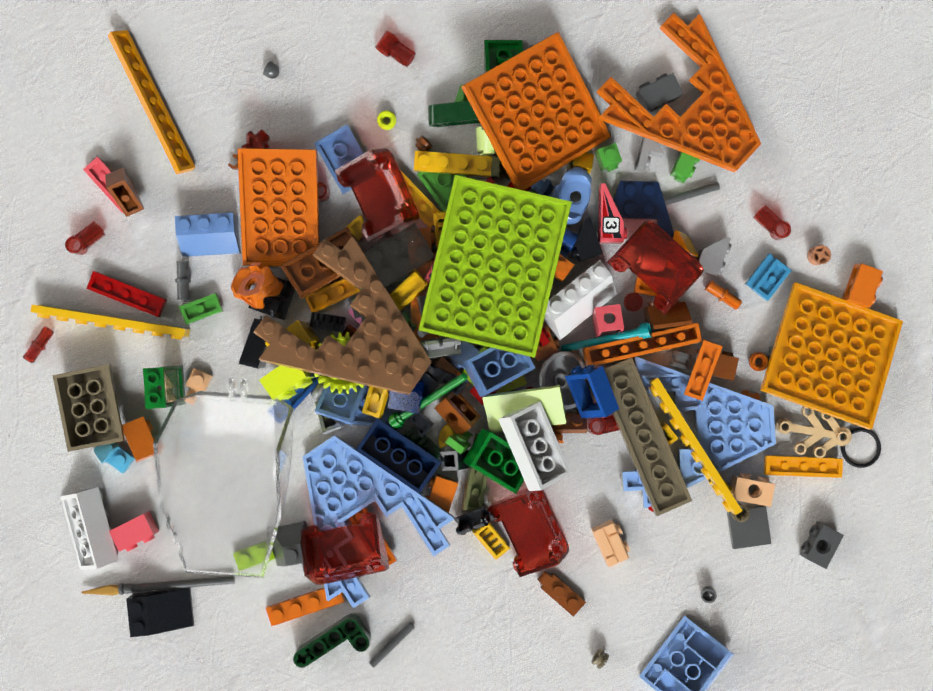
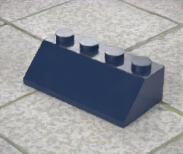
M379 418L376 419L356 448L357 452L418 494L421 493L441 464L439 459Z

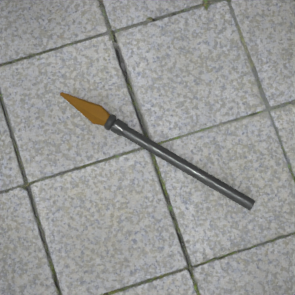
M228 576L143 584H110L82 591L81 593L113 596L141 591L235 584V577Z

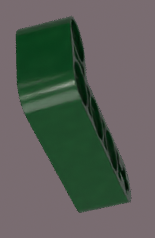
M469 101L428 106V122L430 127L480 123Z
M348 614L302 644L293 657L294 664L297 667L304 668L347 639L356 651H366L371 641L370 632L358 615ZM353 621L356 627L350 628L346 623ZM331 632H338L340 637L333 638ZM363 637L367 642L361 644L357 641V638ZM315 643H322L324 648L318 649ZM308 653V655H307L306 658H305V657H302V658L300 657V654H301L302 656H304L305 654Z

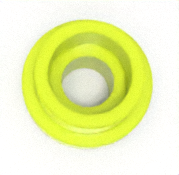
M382 111L377 117V123L381 129L390 130L396 125V117L391 111ZM389 118L390 123L385 124L383 120Z

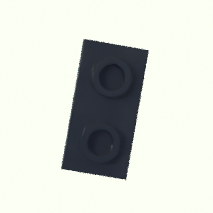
M485 506L479 507L455 517L454 520L458 523L456 533L458 535H465L467 532L472 531V528L477 529L487 526L492 520H495V517Z

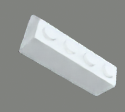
M600 260L549 299L544 321L559 340L591 316L595 307L603 306L617 294L612 275Z
M541 401L513 411L498 419L529 491L543 490L571 474Z
M89 488L60 496L80 570L98 569L119 561L117 557L118 549L114 545L109 533L112 529L108 524V513L104 509L103 495L99 488Z

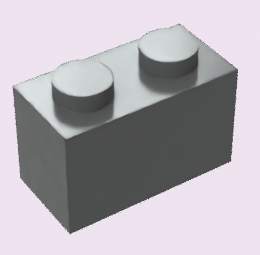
M667 73L662 74L656 78L657 81L651 84L648 81L639 86L636 97L649 113L679 99L683 95L674 73L667 75Z

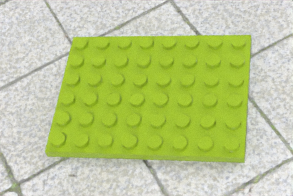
M455 175L419 331L535 358L572 202Z

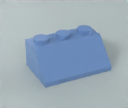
M217 213L175 216L176 238L182 257L240 253L237 214Z

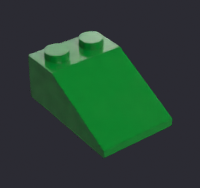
M484 40V73L523 52L522 40Z

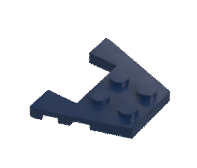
M620 181L613 201L622 219L657 220L656 240H672L674 231L659 182Z

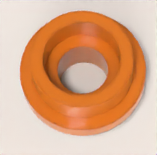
M761 352L753 353L749 358V365L755 371H763L768 366V357ZM757 358L761 360V363L759 365H756L755 360Z

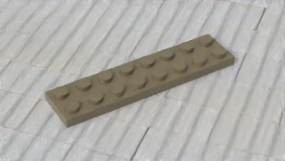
M628 358L605 368V373L619 406V410L612 414L655 516L691 502V496L633 359Z

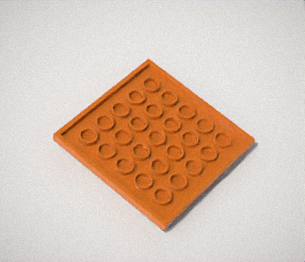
M559 32L461 86L515 189H527L611 137L604 121L599 119L600 113Z

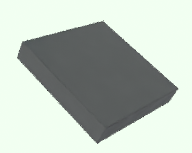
M766 506L748 507L750 517L745 522H738L731 516V511L727 512L733 549L771 544ZM741 508L742 512L737 514L736 517L739 518L740 515L744 516L745 511L743 508Z

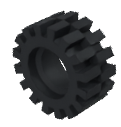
M312 312L309 327L344 333L346 317Z

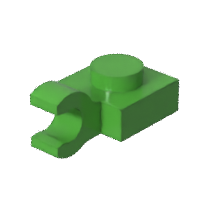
M468 430L464 434L455 433L449 436L445 443L462 454L469 449L471 443L468 440L473 434Z

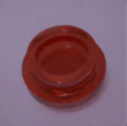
M629 293L625 296L623 304L628 311L635 312L642 307L643 299L638 293Z

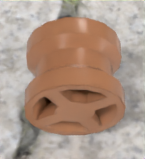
M816 246L808 251L807 259L812 265L825 264L831 259V251L827 246Z

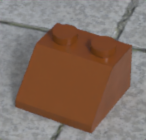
M679 299L667 300L668 304L660 305V301L648 303L649 307H643L645 323L649 322L651 330L693 324L686 302H679Z

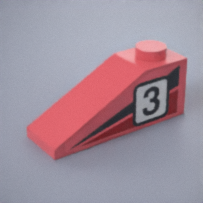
M601 183L598 194V241L600 244H621L624 242V239H627V228H624V221L606 184Z

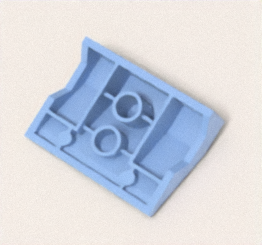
M684 616L639 677L655 691H707L733 657L734 653L688 617Z

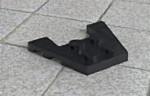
M430 364L409 395L398 392L393 393L402 408L404 407L406 410L436 391L441 383L445 385L458 375ZM464 381L450 391L458 396L469 381ZM420 410L409 417L411 423H414L417 433L421 438L434 425Z

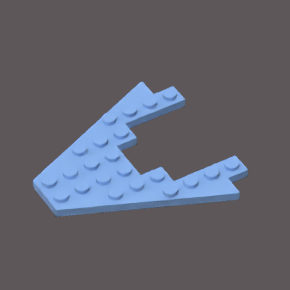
M634 357L635 366L647 394L651 393L649 381L659 378L667 392H674L675 405L679 411L695 410L696 438L718 473L776 444L773 405L709 383L703 401L684 395L689 375L639 357ZM691 448L678 449L679 470L687 488L706 479L701 472L703 467L699 462L696 463L690 454L693 452ZM622 471L623 491L642 490L643 507H650L651 504L637 471Z
M338 436L331 437L303 456L327 601L343 592L354 608L371 597L340 547L355 538L345 520L376 501L385 517L402 507L433 556L451 545L440 528L455 519L453 515L421 493L418 494L357 452L354 447Z

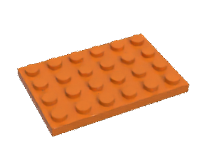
M238 148L243 266H250L253 262H261L264 266H280L320 243L317 149Z

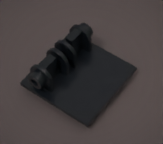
M277 278L283 284L280 294L265 297L263 309H256L250 305L248 308L285 320L295 289L289 281Z

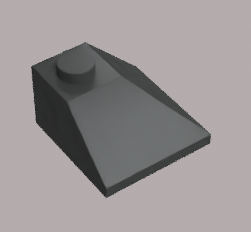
M306 521L270 528L277 566L296 565L313 559Z

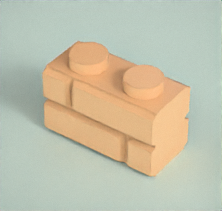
M609 520L591 529L608 567L629 559L627 552L630 551L626 540L622 542L620 535L623 533L618 523L615 524L612 520Z

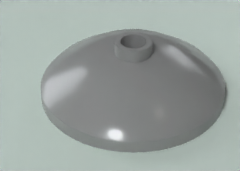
M565 351L554 353L546 359L540 371L539 382L540 387L560 385L564 409H572L576 407V403L565 376L571 373V369L574 367L582 366L584 368L586 366L577 355ZM585 379L587 387L589 388V381L588 379Z

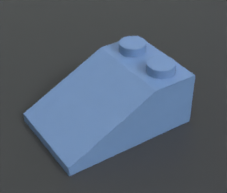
M489 348L462 363L480 397L486 396L535 369L529 356L496 348Z

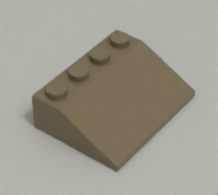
M110 364L52 375L68 452L125 441Z

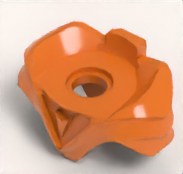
M253 262L249 267L240 268L231 283L234 297L243 300L256 309H263L265 306L264 298L279 295L283 288V284L272 274L271 269L268 266L262 265L261 262ZM252 285L256 286L254 289L249 290Z

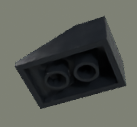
M191 588L133 593L126 599L130 637L149 636L194 626Z

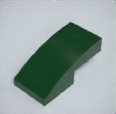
M414 425L404 436L438 459L441 456L440 452L442 450L426 434L421 438Z

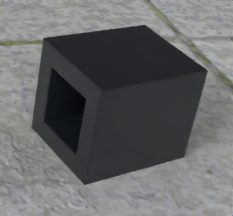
M454 449L441 451L442 471L470 468L463 463L468 450L462 454Z

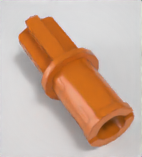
M713 280L705 287V291L717 297L719 302L723 301L735 310L742 304V300L731 294L728 288L724 289Z

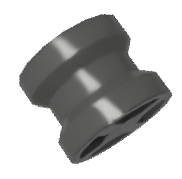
M673 350V358L669 361V365L687 370V362L691 359V355Z

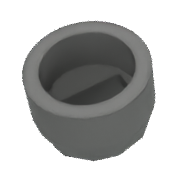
M270 61L266 65L263 75L271 79L276 78L279 75L278 66Z
M705 586L701 590L702 600L706 603L714 602L717 598L715 589L711 586Z

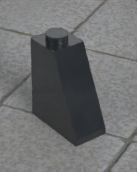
M261 316L260 319L254 318L239 360L241 365L257 369L265 368L267 362L259 360L260 356L267 349L266 341L253 333L264 316Z

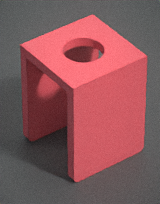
M620 304L595 307L592 314L595 338L600 337L601 333L616 330L617 333L623 332L624 323ZM612 313L615 321L613 323H606L604 315Z

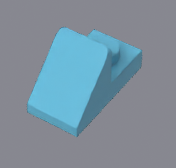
M118 443L96 446L93 450L102 464L107 462L122 474L127 471L135 460L134 456Z

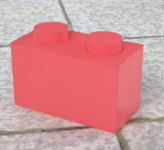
M150 511L110 530L109 533L118 551L126 549L128 552L138 547V542L143 540L144 543H147L154 539V534L159 532V529Z

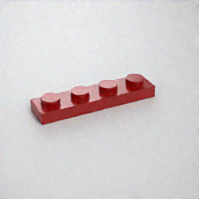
M93 271L86 288L156 317L161 316L167 299L96 271Z

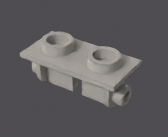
M444 337L420 341L429 358L461 354V341Z

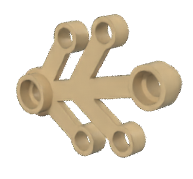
M805 406L801 408V413L807 417L813 427L792 424L786 418H779L775 423L776 430L782 434L792 431L811 435L804 441L797 442L794 445L793 449L799 455L806 453L808 447L823 437L831 439L823 445L813 448V454L817 458H823L826 455V451L835 445L845 446L849 444L852 439L851 431L848 428L840 427L834 417L829 415V417L825 418L824 413L820 412L821 418L828 422L832 430L824 429L815 416L813 409H810L809 414H805V409L807 408ZM787 423V429L783 430L782 425ZM844 433L845 438L840 440V434ZM802 445L803 450L798 452L797 447ZM818 449H822V453L820 455L816 454V451Z

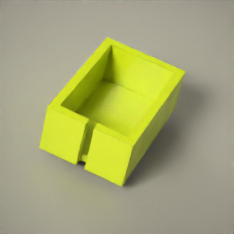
M278 366L259 379L272 400L279 399L281 401L288 400L296 395L295 390L298 388L304 389L312 384L311 379L315 376L310 372Z

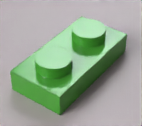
M217 293L179 306L186 325L223 312Z

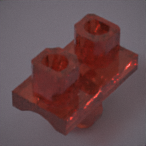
M262 129L256 134L249 131L246 134V144L241 148H269L267 142L270 137Z

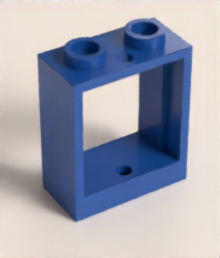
M594 364L584 368L577 366L572 368L571 373L565 376L581 418L607 417L619 410L603 366L595 367ZM585 379H588L597 403L593 402Z

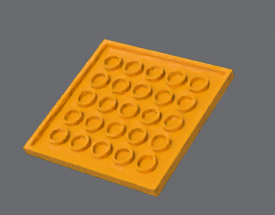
M795 282L791 287L760 391L868 430L873 429L903 321Z

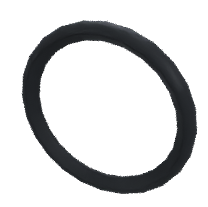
M856 428L851 430V434L866 432L875 439L877 444L876 455L868 463L857 464L848 458L845 446H841V453L845 461L857 468H865L878 460L881 453V443L873 431L866 428Z

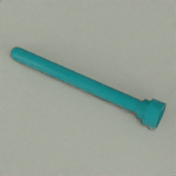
M649 322L641 323L640 326H637V329L564 344L561 346V351L568 352L637 336L639 338L643 337V339L651 338V326Z

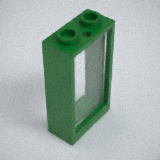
M183 365L143 368L145 409L167 408L186 403L184 401Z

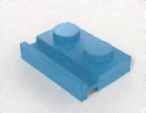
M767 254L745 285L750 287L751 290L765 301H769L792 270L778 259H775L771 254Z

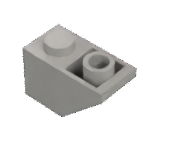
M723 238L699 250L693 269L713 276L722 273L725 267V255H728L731 249V238Z

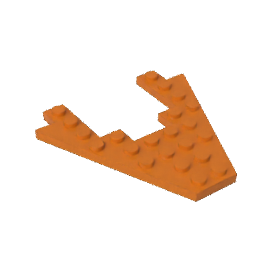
M673 13L659 29L700 67L689 81L702 95L681 117L667 104L655 116H652L619 83L610 77L596 92L610 105L600 115L599 119L731 172H736L761 145V142L702 16L699 14L687 25Z

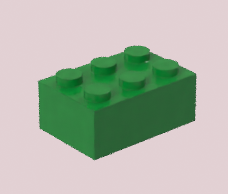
M482 429L464 458L463 463L505 489L517 494L524 482V478L509 443L492 432Z

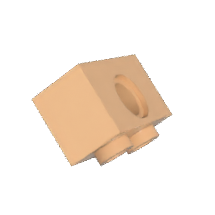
M739 473V476L732 475L730 485L732 489L730 492L737 501L771 507L775 484L769 482L770 479L758 476V479H753L749 474ZM754 484L755 491L753 493H749L748 489L750 485Z

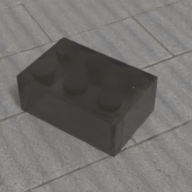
M416 223L364 253L385 288L390 287L436 258Z

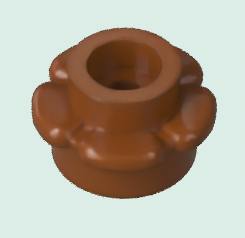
M423 135L419 139H415L417 141L415 146L419 151L430 152L429 150L433 146Z

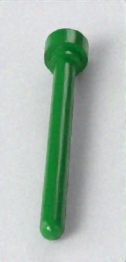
M460 374L402 413H393L388 417L390 425L396 430L402 427L406 421L405 419L466 381L468 378L467 374Z

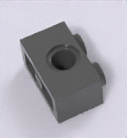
M817 521L811 527L807 541L802 544L800 555L827 569L844 535ZM823 540V545L817 548V543Z

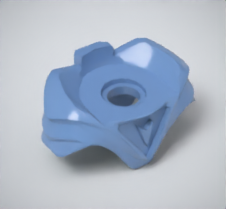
M573 167L567 171L560 184L554 187L552 195L554 198L571 201L570 194L573 191H578L581 194L580 201L572 202L567 225L576 224L581 220L591 196L592 178L585 169L580 167Z

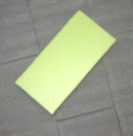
M560 385L483 396L489 431L492 433L503 432L498 420L499 418L539 401L542 403L550 425L566 424L567 419Z

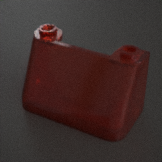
M386 148L369 150L335 170L338 182L342 186L351 187L366 219V222L362 224L361 232L367 242L419 219V211L390 150Z
M650 220L645 221L607 262L618 272H625L629 268L657 294L654 298L656 308L664 315L670 311L704 272L700 262L656 223Z
M528 488L517 492V494L514 493L487 507L495 517V522L502 521L517 553L514 557L513 568L519 577L559 565L569 553L568 542L543 490L529 491Z
M365 513L359 519L360 523L326 531L317 525L308 526L307 529L301 530L304 576L314 584L323 585L388 570L389 561L378 515L376 513Z

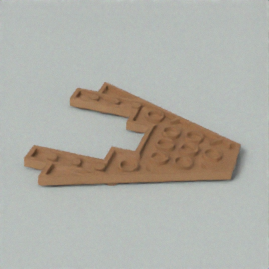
M351 237L342 250L324 239L313 256L361 290L350 306L366 318L345 347L328 335L316 351L266 315L253 332L270 344L259 360L409 395L431 364L430 358L355 239Z

